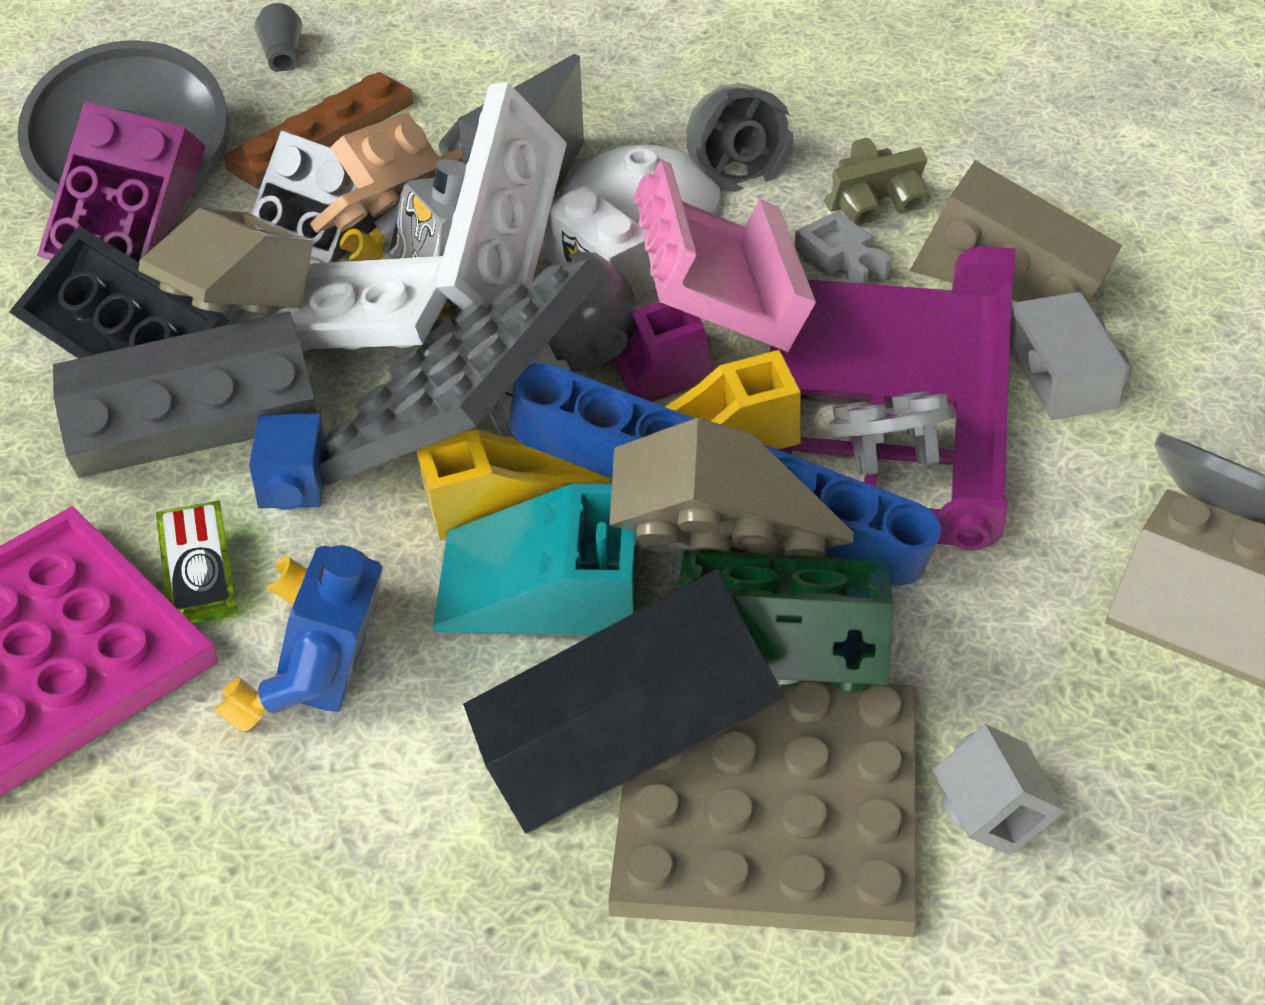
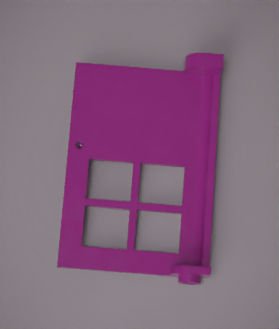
M978 246L964 251L959 255L954 265L952 290L807 279L816 303L789 352L770 345V352L779 350L800 390V395L872 401L871 405L884 404V402H892L893 396L924 391H929V395L945 393L947 395V402L952 403L953 408H956L954 450L938 449L939 463L937 464L953 465L951 501L945 504L942 509L929 508L937 516L941 525V534L937 544L955 545L960 549L972 551L988 547L997 542L1003 534L1007 513V500H1005L1011 296L1016 248ZM801 437V444L779 449L790 455L794 451L855 457L852 441ZM876 444L877 462L879 459L918 462L914 446ZM877 474L864 476V483L876 487Z

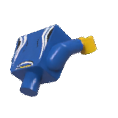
M345 545L317 547L308 568L289 556L281 558L276 563L275 569L282 574L276 582L269 584L267 589L293 606L287 622L276 676L261 681L258 691L242 678L236 677L223 689L222 695L226 699L218 704L214 711L241 731L250 730L260 720L266 710L276 713L300 703L325 711L339 712L374 619L384 567L378 561L369 559L363 552Z

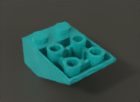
M570 484L448 530L433 622L434 632L593 635L635 613L639 541L636 540V532L609 525L612 484Z

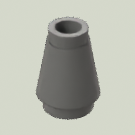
M283 3L267 5L261 10L255 21L256 34L265 53L268 65L274 72L294 70L297 66L303 27L300 16L293 8Z

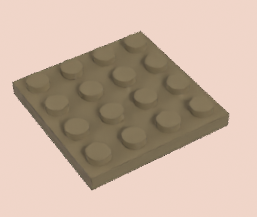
M801 681L797 686L781 688L786 698L781 702L623 784L608 900L609 916L914 937L916 927L914 686L871 684V687L867 690L853 692L836 689L829 682Z

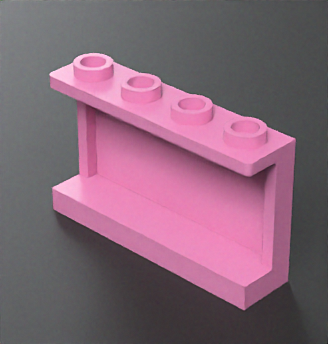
M660 159L653 174L648 172L644 174L634 197V204L637 205L640 217L639 226L642 227L645 238V251L648 252L651 264L650 274L654 277L659 302L789 352L816 301L779 206L759 199L744 227L683 202L672 164Z

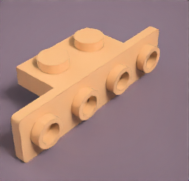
M409 112L343 135L330 148L358 189L337 198L310 225L316 233L336 226L342 232L360 222L367 216V212H370L373 218L384 214L398 203L403 186L410 180L434 178L438 161L453 159L462 162L461 148L438 157L428 142L425 132L415 123Z

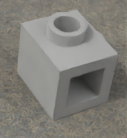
M987 724L961 739L955 746L954 751L932 769L946 794V797L943 799V806L952 821L965 831L970 839L1006 854L1016 853L1066 812L1028 744Z

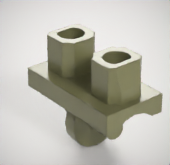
M869 138L855 140L851 147V157L839 160V168L834 169L832 174V192L825 196L824 202L830 212L842 209L847 218L857 225L878 219L883 208L879 199L889 196L898 213L903 214L922 209L928 195L922 178V173L928 159L922 147L892 154L889 148L877 150Z

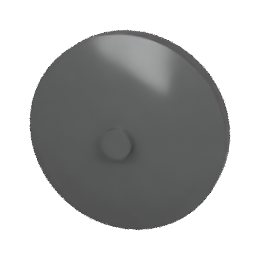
M140 40L100 44L80 51L61 61L34 86L22 107L18 123L19 149L28 172L39 189L53 201L84 102L186 127L206 146L191 195L199 190L217 170L227 150L230 136V118L225 98L219 83L207 67L193 56L175 47Z

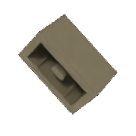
M199 207L140 259L138 271L160 281L159 289L164 292L193 297L192 305L203 310L227 312L229 304H239L242 309L253 313L274 315L277 307L301 308L314 240L247 212Z

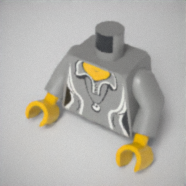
M443 159L436 163L434 178L410 180L403 186L398 203L374 222L377 228L370 234L358 229H351L343 235L340 247L354 253L350 256L349 261L381 260L384 252L383 243L387 240L389 241L387 252L393 259L443 256L467 165L458 160ZM448 298L436 320L446 316V311L450 306L454 309L458 306Z

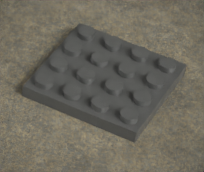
M588 258L566 269L561 263L555 264L541 273L527 287L521 281L516 282L501 292L490 304H487L484 299H480L463 310L453 321L447 315L436 320L423 345L418 350L413 349L403 355L389 368L388 371L393 376L386 385L381 384L375 387L358 401L356 408L360 413L353 421L348 420L342 423L324 438L322 445L326 450L320 462L324 484H332L477 427L603 279L591 260Z

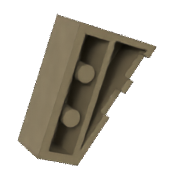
M975 160L948 199L910 271L952 283L955 262L964 251L978 246L1016 248L1012 281V301L1021 302L1081 292L1089 303L1123 245Z

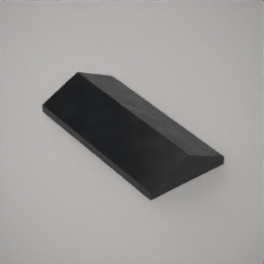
M81 226L75 229L9 311L17 319L77 359L226 326L229 321L220 312L203 310L193 306V297L180 296L160 290V281L138 271L139 262Z
M716 569L463 703L487 770L524 833L528 834L786 698L719 570Z

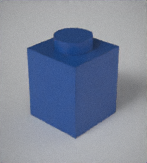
M320 413L258 415L249 463L258 509L277 508L280 510H291L294 508L321 506L324 482L320 462L326 448L322 445L324 432Z

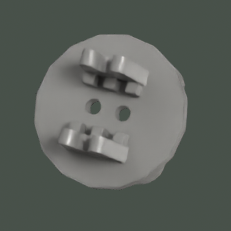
M929 391L897 395L892 397L893 408L888 409L885 408V404L869 405V402L833 407L834 420L829 422L830 434L833 437L851 436L857 471L865 476L878 474L876 444L885 442L883 433L903 430V434L913 435L918 463H925V465L939 463L936 423L955 417L953 404L947 402V395L945 393L929 395Z

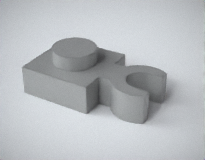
M839 211L795 231V249L829 275L843 269L848 273L847 279L849 283L868 284L869 272L877 273L883 279L890 277L891 257L889 254L881 249L873 248V236Z

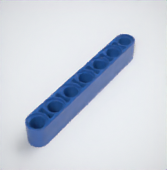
M536 363L529 365L514 383L508 424L511 434L522 444L612 478L615 447L695 418L558 366ZM764 445L854 532L853 542L825 549L824 557L887 560L890 584L894 586L908 585L921 577L941 534L939 520L929 508Z

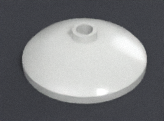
M628 145L603 151L583 162L566 180L562 196L570 191L587 186L639 224V212L637 205L634 204L635 193L644 174L647 172L653 174L660 159L672 164L680 196L685 203L716 215L720 204V187L706 176L690 158V155L685 152L658 145Z

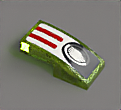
M220 500L157 511L158 538L167 599L192 624L239 615L225 521Z

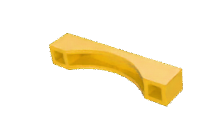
M779 350L719 365L697 386L664 406L693 418H701L751 433L762 444L777 450L801 444L800 390ZM480 429L466 431L416 450L426 497L440 541L446 539L448 530L570 484H612V478L528 447L517 441L515 437L502 436Z

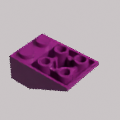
M84 102L37 256L51 260L75 229L81 226L140 263L142 257L169 235L189 200L206 146L186 127Z

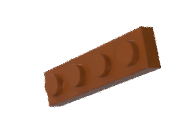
M381 72L365 76L353 86L338 94L326 97L323 102L298 115L287 118L282 124L257 137L246 140L241 146L227 152L224 155L226 170L256 189H260L281 130L331 147L343 135L382 122L412 105V89Z

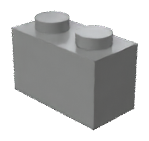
M1075 292L1015 302L1010 329V350L1049 418L1056 420L1119 409L1123 385H1126L1130 378L1129 362L1126 354L1116 348L1107 334L1101 315L1093 312L1083 294Z

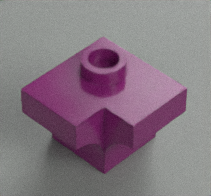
M659 301L632 310L636 326L635 336L622 353L615 358L618 370L629 394L653 402L697 386L715 370L705 328L699 317Z

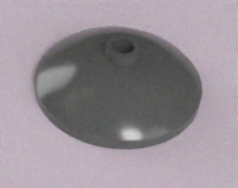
M1159 432L1154 443L1158 456L1176 485L1184 493L1204 503L1265 525V474Z

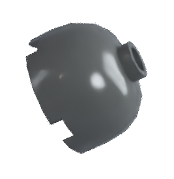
M743 83L721 85L702 97L691 112L686 127L687 151L690 158L706 176L722 189L734 192L744 189L737 185V183L763 176L766 182L773 180L786 164L793 145V132L788 130V120L785 115H789L787 107L774 94L764 89ZM737 161L747 165L748 173L742 176L730 175L724 172V168L727 164Z
M576 252L568 255L574 262L565 264L563 267L566 269L589 258L603 279L547 344L552 349L557 361L566 360L570 371L590 372L610 363L629 344L636 329L632 310L638 309V305L630 283L610 261L596 252ZM551 264L550 266H548L547 268H545L543 271L540 272V274L543 273L545 270H547L548 268H550V267L553 266V265Z

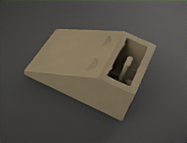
M695 418L614 448L609 525L636 532V540L655 545L678 542L690 545V550L821 557L825 556V549L853 542L854 532L751 433L701 418Z

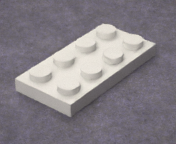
M509 82L489 84L435 285L440 292L462 310H465L480 299H484L487 304L492 303L501 292L516 282L521 281L525 287L532 284L567 145L563 138Z
M443 256L311 263L308 268L301 308L277 307L275 314L291 312L302 352L311 349L344 348L346 350H356L362 347L396 346L398 348H408L414 345H423L448 299L435 287ZM229 304L228 311L222 313L229 320L227 325L271 316L244 310L239 304Z

